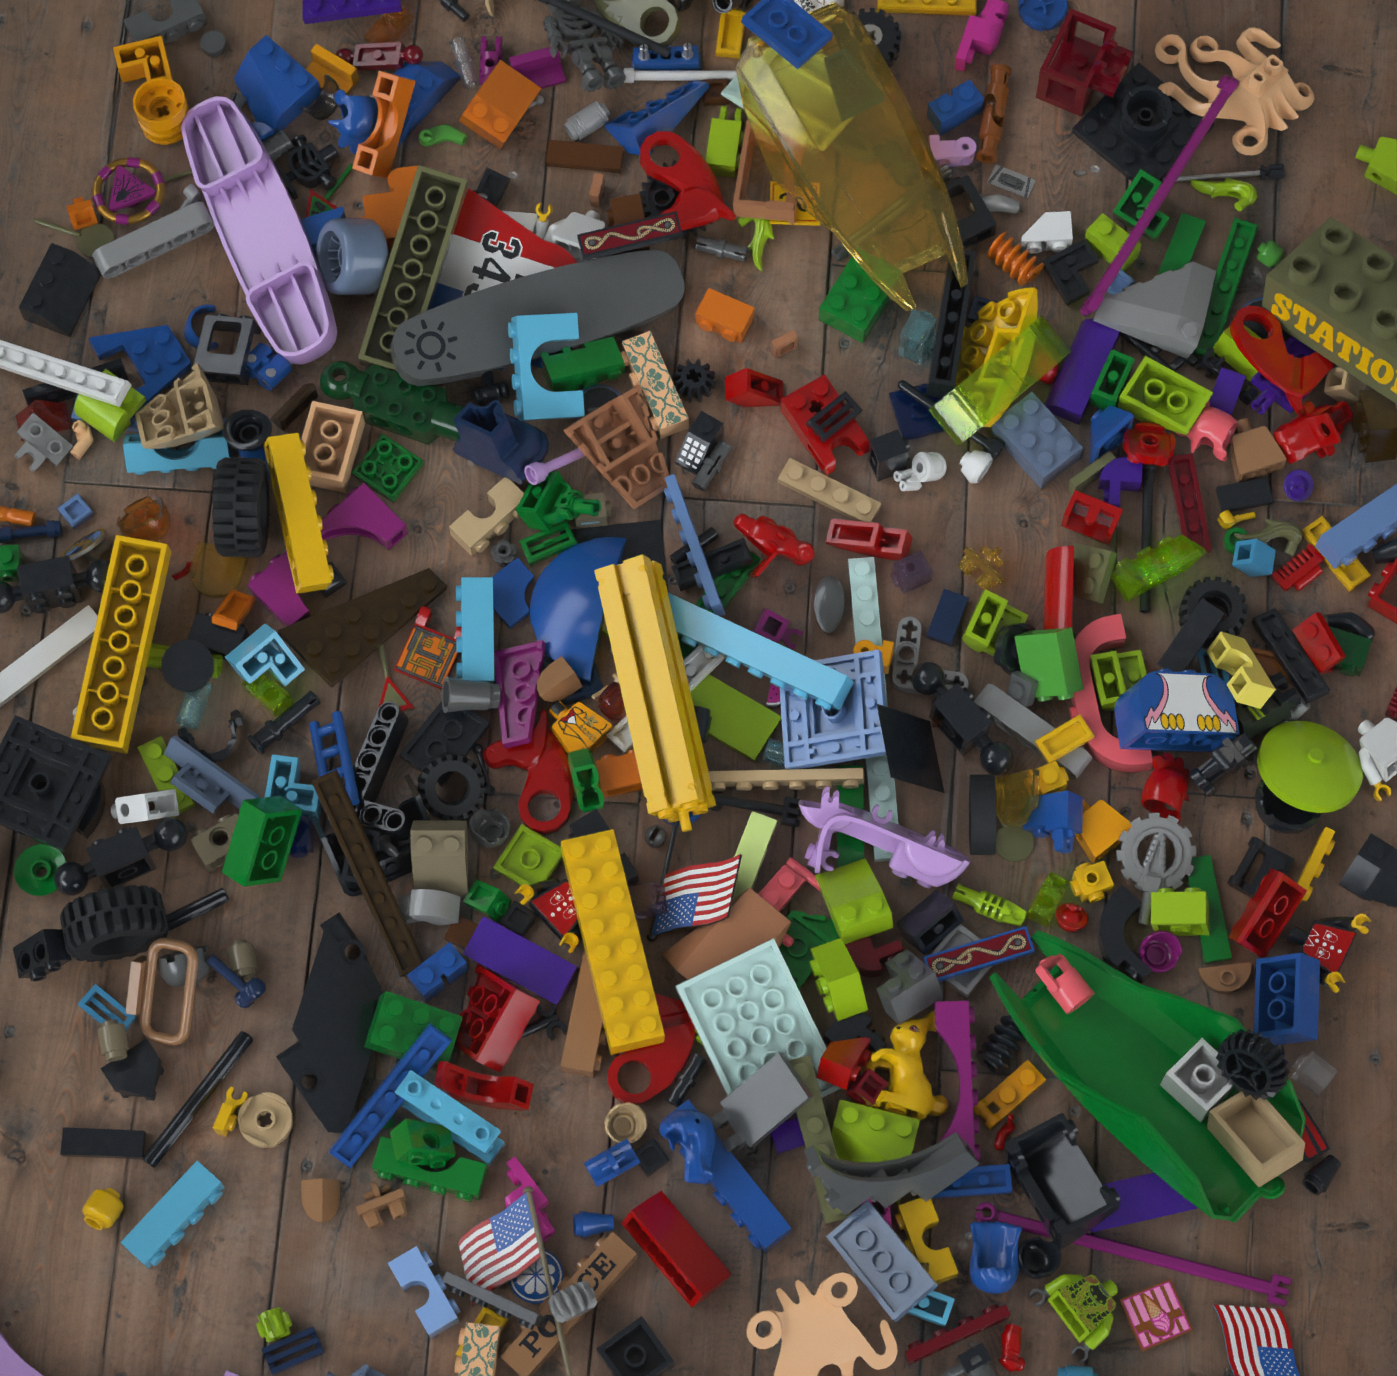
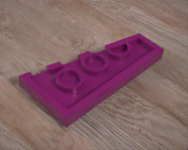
M543 640L494 652L496 684L500 686L499 715L502 744L505 748L531 743L539 694L537 691V680L542 672L545 654V642Z

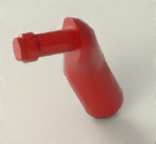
M1013 1114L1008 1115V1122L1001 1127L996 1135L994 1148L998 1151L1004 1149L1007 1137L1015 1130Z

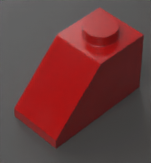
M749 368L742 369L725 377L726 401L742 407L781 406V398L784 397L783 381Z

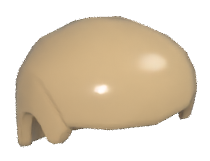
M630 1102L615 1105L610 1109L604 1121L606 1134L616 1143H620L625 1139H628L630 1144L634 1143L642 1137L647 1129L646 1114L640 1106Z

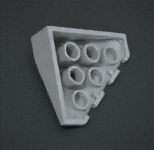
M1190 262L1176 271L1172 272L1170 270L1154 276L1153 280L1128 286L1117 294L1105 295L1095 312L1093 321L1187 359L1196 349L1203 330L1216 271L1196 262Z

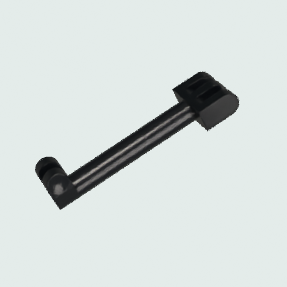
M712 792L716 806L710 807V810L720 811L722 805L780 815V825L799 827L800 820L792 819L790 816L801 817V810L791 808V806L799 807V800L801 799L785 797L783 805Z

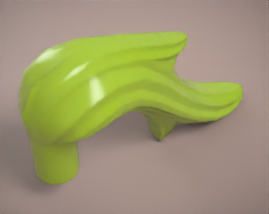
M1225 178V182L1191 181L1194 189L1203 194L1211 195V198L1231 196L1239 199L1234 204L1239 212L1247 206H1252L1258 197L1254 186L1247 182Z
M739 217L737 220L742 227L752 220L755 223L754 238L748 247L749 250H752L756 267L763 271L762 252L768 238L774 240L770 219Z

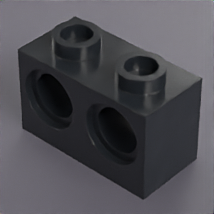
M42 929L13 947L18 977L30 978L32 982L46 979V975L61 970V966L71 960V956L66 951L62 929Z

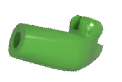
M448 124L424 129L419 134V142L425 147L442 142H453L464 146L468 138L466 133Z

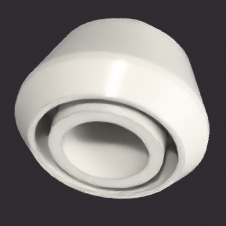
M974 450L970 453L967 451L959 463L962 465L961 472L969 483H979L989 470L993 459L991 454Z

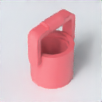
M1062 954L1051 955L1041 960L1040 965L1035 969L1037 975L1047 986L1048 991L1067 1015L1078 1009L1095 994L1075 967H1072ZM1057 964L1063 971V974L1054 979L1047 969Z

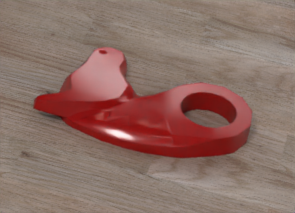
M657 131L646 137L640 147V166L648 176L680 192L672 207L664 210L659 215L677 211L682 231L710 224L720 220L721 217L730 221L736 218L731 209L723 202L720 186L712 169L695 147L670 131ZM667 145L678 153L679 161L674 166L661 167L651 160L650 151L657 146Z
M1246 306L1238 310L1230 324L1231 336L1243 356L1268 381L1284 391L1294 411L1303 410L1302 397L1310 393L1334 366L1333 362L1317 352L1303 358H1294V355L1288 354L1280 322L1271 312L1260 306ZM1255 321L1261 324L1266 329L1269 338L1257 339L1251 336L1246 331L1243 322Z
M654 993L665 1034L664 1043L629 1050L615 1057L607 1071V1086L614 1098L622 1103L630 1102L635 1105L646 1103L664 1091L673 1082L676 1074L681 1071L689 1056L695 1037V1027L683 1002ZM629 1062L642 1064L650 1074L649 1087L639 1094H631L624 1091L618 1083L617 1074L619 1069Z

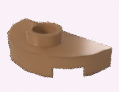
M1251 962L1198 968L1197 972L1201 982L1213 989L1214 992L1229 994L1238 991L1247 982L1251 974Z

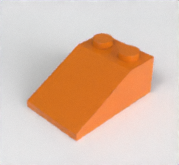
M500 60L463 112L459 122L498 149H501L542 88Z

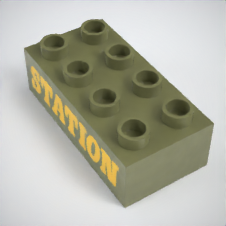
M1330 217L1266 275L1262 308L1271 312L1278 319L1282 330L1397 404V258L1357 234L1346 225Z

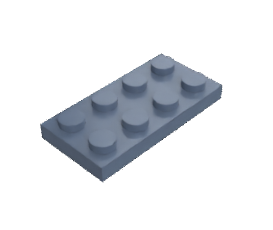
M869 1200L826 1236L895 1322L900 1320L938 1286Z

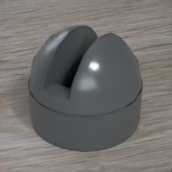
M650 826L645 832V841L650 847L659 848L666 842V832L661 826ZM658 830L659 833L657 834L654 841H652L650 838L652 837L654 832Z

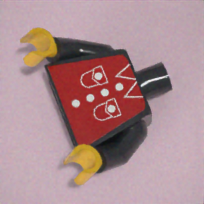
M551 879L539 881L531 885H521L514 892L515 895L521 893L525 897L520 903L525 905L532 899L529 902V907L557 936L560 940L559 946L567 943L571 946L568 952L573 953L577 944L582 940V935L568 880Z
M1363 913L1355 917L1322 918L1319 921L1314 920L1309 932L1293 926L1287 940L1301 946L1299 953L1320 960L1319 984L1329 986L1334 993H1337L1339 988L1335 983L1339 981L1345 983L1339 971L1357 934L1354 930L1357 928L1361 933L1367 934L1369 929L1361 925L1363 922H1371V920Z

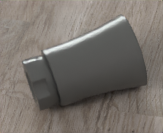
M445 676L442 685V708L444 713L488 710L499 707V684Z

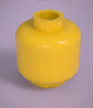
M112 1188L94 1190L82 1209L85 1216L84 1221L96 1230L111 1228L124 1208L122 1201L119 1199L120 1194Z

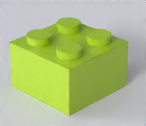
M1160 888L1158 892H1151V925L1154 932L1160 930L1168 931L1175 936L1210 935V903L1206 891H1201L1200 888H1186L1185 892H1174V889Z
M842 938L812 948L813 960L809 962L814 976H818V979L814 980L819 995H825L823 1000L828 1013L833 1011L837 1021L867 1011L868 1007L859 971Z

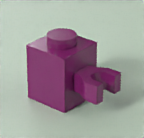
M766 608L762 609L751 630L776 643H779L780 639H782L784 644L793 650L796 645L789 641V636L795 633L801 637L803 634L798 629L787 628L789 620Z

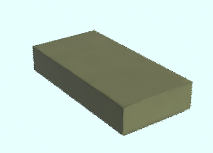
M1111 451L1106 452L1070 479L1068 491L1073 495L1074 490L1080 492L1100 478L1103 468L1109 462L1116 459Z

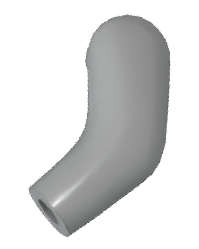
M979 194L989 212L1016 214L1019 211V201L1000 194L986 197ZM970 203L971 210L976 212L972 203Z

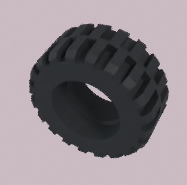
M224 457L217 463L213 483L212 526L215 549L223 557H259L265 552L268 539L270 493L267 465L260 458Z
M144 885L116 886L110 889H101L94 893H87L85 896L77 897L73 902L67 903L60 914L66 951L73 959L78 961L105 962L113 959L119 960L128 956L132 957L138 953L147 952L154 940L167 938L169 933L162 895L155 888H149Z

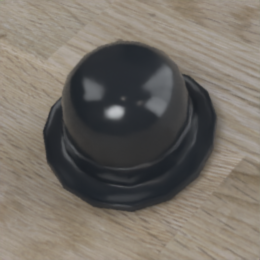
M252 409L234 412L226 419L223 426V436L227 443L234 449L248 452L261 449L272 432V422L269 417L262 412Z

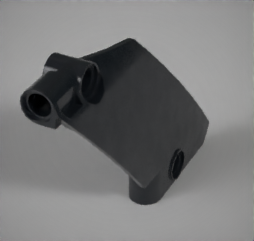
M338 912L319 925L324 932L292 1027V1031L298 1041L276 1056L327 1132L343 1133L349 1124L372 1054V1050L365 1048L364 1045L379 997L383 994L365 955L363 944L356 937L341 913ZM350 944L356 945L360 950L359 957L355 960L348 959L345 955V949ZM308 1073L314 1074L317 1078V1084L312 1089H306L302 1085V1078Z

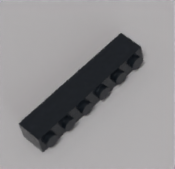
M953 247L950 249L926 396L951 400L976 256L975 251Z

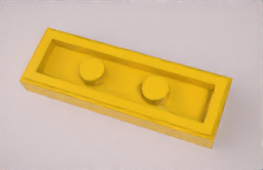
M1321 516L1302 529V535L1320 553L1315 545L1320 536L1332 527ZM1324 557L1326 565L1348 592H1351L1371 577V574L1358 558L1348 566L1342 564L1334 569Z

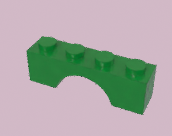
M381 1136L372 1170L377 1174V1178L384 1181L392 1182L393 1178L404 1181L403 1185L419 1189V1186L422 1185L429 1187V1191L445 1196L446 1192L456 1194V1198L461 1201L472 1202V1199L480 1200L488 1166L486 1163L460 1157L454 1165L446 1170L439 1172L426 1171L417 1165L396 1161L392 1140Z

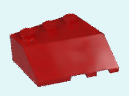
M477 964L475 973L478 974L475 986L469 987L467 996L470 997L467 1009L460 1013V1016L463 1018L454 1046L475 1061L500 1073L504 1065L509 1061L510 1054L521 1039L523 1031L530 1018L535 1014L540 1001L515 984Z

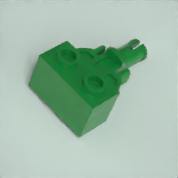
M552 471L548 473L544 481L536 485L531 483L528 485L515 511L529 529L550 531L553 524L562 522L565 519L573 520L574 517L577 518L580 514L598 516V511H601L602 506L599 500L584 499L581 491L574 490L567 484L558 471Z

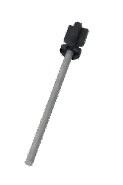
M1283 163L1270 164L1268 169H1265L1264 165H1259V170L1179 176L1176 182L1257 175L1260 176V180H1265L1266 175H1269L1270 179H1283L1285 170Z

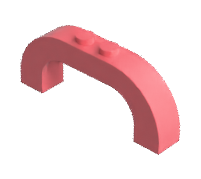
M1121 614L1105 616L1088 624L1074 640L1083 690L1073 693L1074 697L1071 698L1073 707H1069L1070 718L1073 719L1081 714L1094 734V739L1085 743L1084 747L1099 763L1120 772L1148 771L1152 768L1151 750L1120 749L1119 739L1109 734L1101 722L1090 671V655L1098 654L1107 649L1124 647L1126 641Z

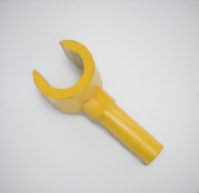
M1225 510L1220 513L1217 521L1222 528L1229 529L1240 521L1255 518V513L1249 512L1233 517L1229 510Z

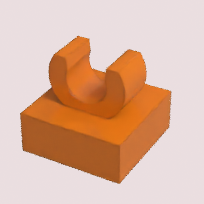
M81 196L73 199L74 204L66 206L74 230L98 224L91 199L84 201Z

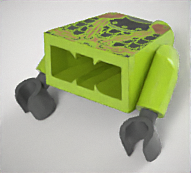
M1063 1274L1046 1284L1045 1289H1033L1029 1297L1041 1294L1042 1300L1034 1304V1306L1042 1307L1046 1303V1297L1051 1296L1048 1302L1078 1342L1081 1343L1083 1340L1085 1342L1082 1346L1074 1347L1071 1352L1072 1355L1077 1349L1084 1350L1085 1356L1079 1361L1081 1363L1088 1358V1351L1090 1349L1094 1350L1109 1335L1114 1320L1111 1312L1116 1308V1303L1111 1297L1118 1293L1116 1284L1109 1279L1101 1284L1094 1275L1084 1277L1080 1274Z

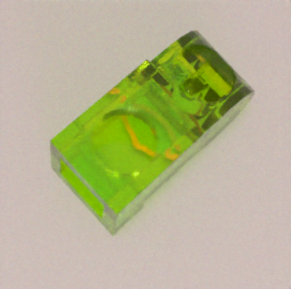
M261 674L251 684L246 681L241 684L244 690L275 718L294 704L290 694L264 674Z
M1051 871L1030 905L1026 917L1048 928L1070 881Z

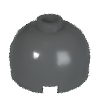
M207 945L196 946L195 949L198 954L196 988L199 987L198 981L204 979L210 971L211 966L206 963L210 957ZM177 951L158 958L157 970L161 978L173 987L182 986L184 991L187 970L186 955L183 952Z

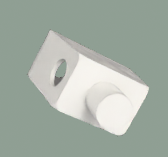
M176 789L118 797L111 806V815L114 819H118L120 824L179 815ZM153 801L155 804V809L149 811L148 802Z

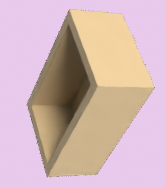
M1241 1091L1209 1111L1207 1129L1258 1187H1261L1303 1160L1305 1142L1267 1099L1258 1098L1255 1100L1251 1095L1245 1097Z

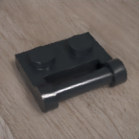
M1251 837L1245 856L1235 874L1231 875L1227 882L1229 886L1251 898L1254 897L1261 885L1262 879L1269 873L1271 868L1287 875L1295 860L1265 844L1264 841L1257 837ZM1259 852L1265 855V858L1250 885L1244 879Z

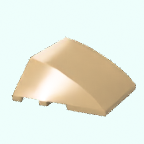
M198 362L191 367L193 372L182 381L179 378L175 380L174 388L165 395H157L135 414L141 444L145 449H160L182 445L208 437L224 428L217 397Z

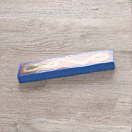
M1024 926L924 956L923 962L935 971L938 981L941 982L1033 954L1035 950L1027 927Z

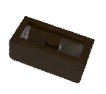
M313 383L304 384L270 420L282 431L285 430L318 397L316 386Z

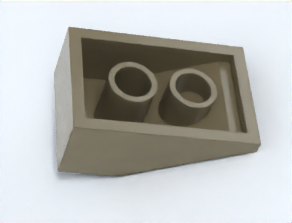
M413 821L410 834L414 890H439L464 899L469 892L467 821Z

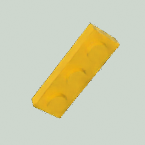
M1325 827L1320 833L1297 881V884L1307 890L1302 898L1305 902L1308 901L1314 888L1310 886L1313 877L1318 879L1325 864L1321 863L1324 854L1329 856L1336 842L1332 840L1335 831L1328 827Z

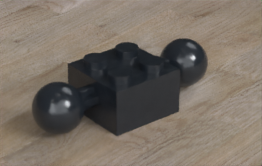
M69 555L19 565L17 570L20 585L11 586L7 582L0 581V614L8 612L15 602L25 600L31 613L41 614L49 612L52 608L74 607L76 603L83 602L80 588L90 587L96 592L103 593L110 561L105 559L95 560L87 567L85 572L77 573Z
M923 662L917 665L911 675L914 689L922 695H932L936 699L932 704L929 718L934 720L938 715V720H942V725L937 724L938 728L962 756L966 755L974 747H977L981 752L980 764L987 773L1002 775L1008 772L1013 765L1014 755L1007 744L999 741L993 742L988 737L992 725L989 713L983 707L979 709L973 702V695L966 687L961 688L957 683L948 690L944 686L945 674L938 664Z
M173 817L160 820L155 825L153 834L142 838L137 827L123 828L116 833V836L109 839H98L91 844V847L86 848L91 858L90 862L83 865L77 862L61 864L54 874L55 887L64 895L75 896L85 890L89 879L96 876L100 878L107 889L127 883L156 870L149 852L158 848L164 851L180 849L187 840V829L182 821Z

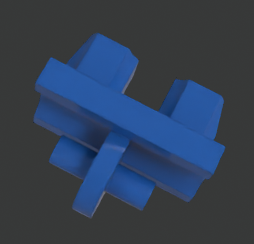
M625 1139L584 1162V1165L595 1185L599 1187L641 1162L628 1139Z

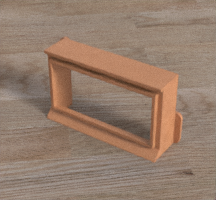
M748 119L746 121L733 201V211L736 218L782 220L795 225L806 143L804 145L799 144L762 120ZM754 146L794 149L786 202L746 200Z

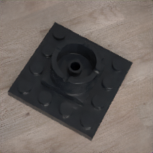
M1140 63L1134 66L1122 78L1114 97L1105 95L1072 128V133L1131 182L1140 169L1161 181L1168 174L1204 116L1191 113L1172 96L1164 94L1162 90L1158 89L1164 82ZM1212 123L1206 135L1213 129L1214 123Z
M15 715L0 744V825L66 852L112 760V756Z

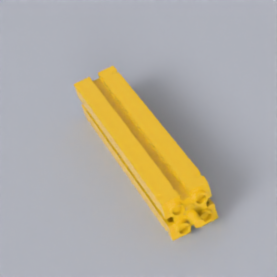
M639 555L624 560L622 564H611L596 569L594 572L596 580L599 582L598 590L643 792L647 798L648 814L658 816L659 819H665L668 822L680 821L682 832L692 830L689 812L692 811L693 815L707 813L708 808L716 806V802L711 792L712 784L667 586L663 579L662 564L651 561L650 558L644 555Z

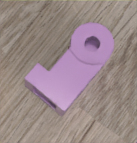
M929 135V168H939L943 164H947L949 167L971 164L975 157L976 143L969 137H961L957 141H940L939 135Z

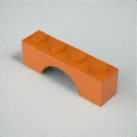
M383 71L378 72L372 94L378 105L377 123L370 137L358 145L352 169L372 176L388 178L413 93L415 80Z

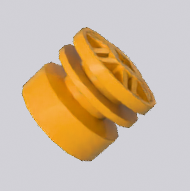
M163 77L153 78L144 82L135 92L133 108L145 137L151 142L160 145L174 144L182 140V122L190 108L181 86L172 79Z

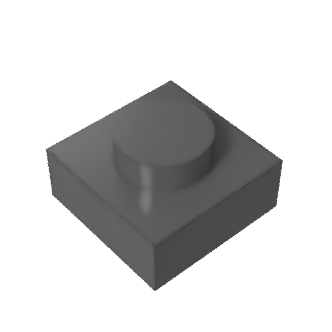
M1020 671L1012 672L1007 694L1023 706H1031L1034 702L1038 681Z

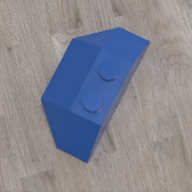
M405 61L402 69H398L394 73L416 81L398 147L461 79V75L445 63L421 61L418 64L411 65Z

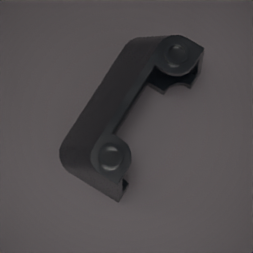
M1063 1112L1005 1143V1159L1007 1164H1010V1171L1059 1250L1071 1245L1116 1212L1121 1202L1117 1191L1113 1187L1109 1189L1107 1185L1103 1186L1077 1145L1075 1135L1079 1132L1072 1119L1067 1120Z

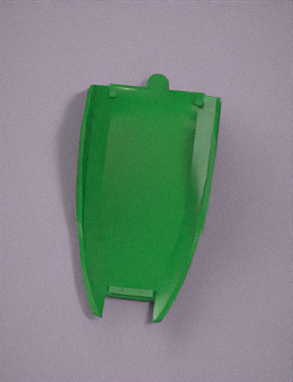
M1039 930L1030 939L1046 957L1062 954L1070 965L1075 967L1095 993L1087 1002L1067 1015L1048 991L1047 986L1042 980L1020 999L996 972H993L989 977L1004 1007L1023 1036L1075 1098L1115 1138L1138 1157L1142 1163L1209 1217L1236 1223L1260 1197L1275 1199L1285 1192L1286 1186L1284 1180L1280 1178L1281 1174L1258 1187L1207 1129L1209 1115L1200 1123L1160 1086L1165 1074L1201 1038L1218 1052L1220 1044L1229 1034L1240 1029L1247 1031L1237 1018L1172 993L1139 984L1083 949ZM1056 964L1049 973L1056 979L1063 974V971ZM1288 1079L1282 1090L1277 1095L1267 1098V1100L1302 1139L1306 1118L1292 1082ZM1235 1088L1221 1103L1225 1102L1226 1100L1230 1099L1231 1097H1233L1241 1091L1236 1092Z

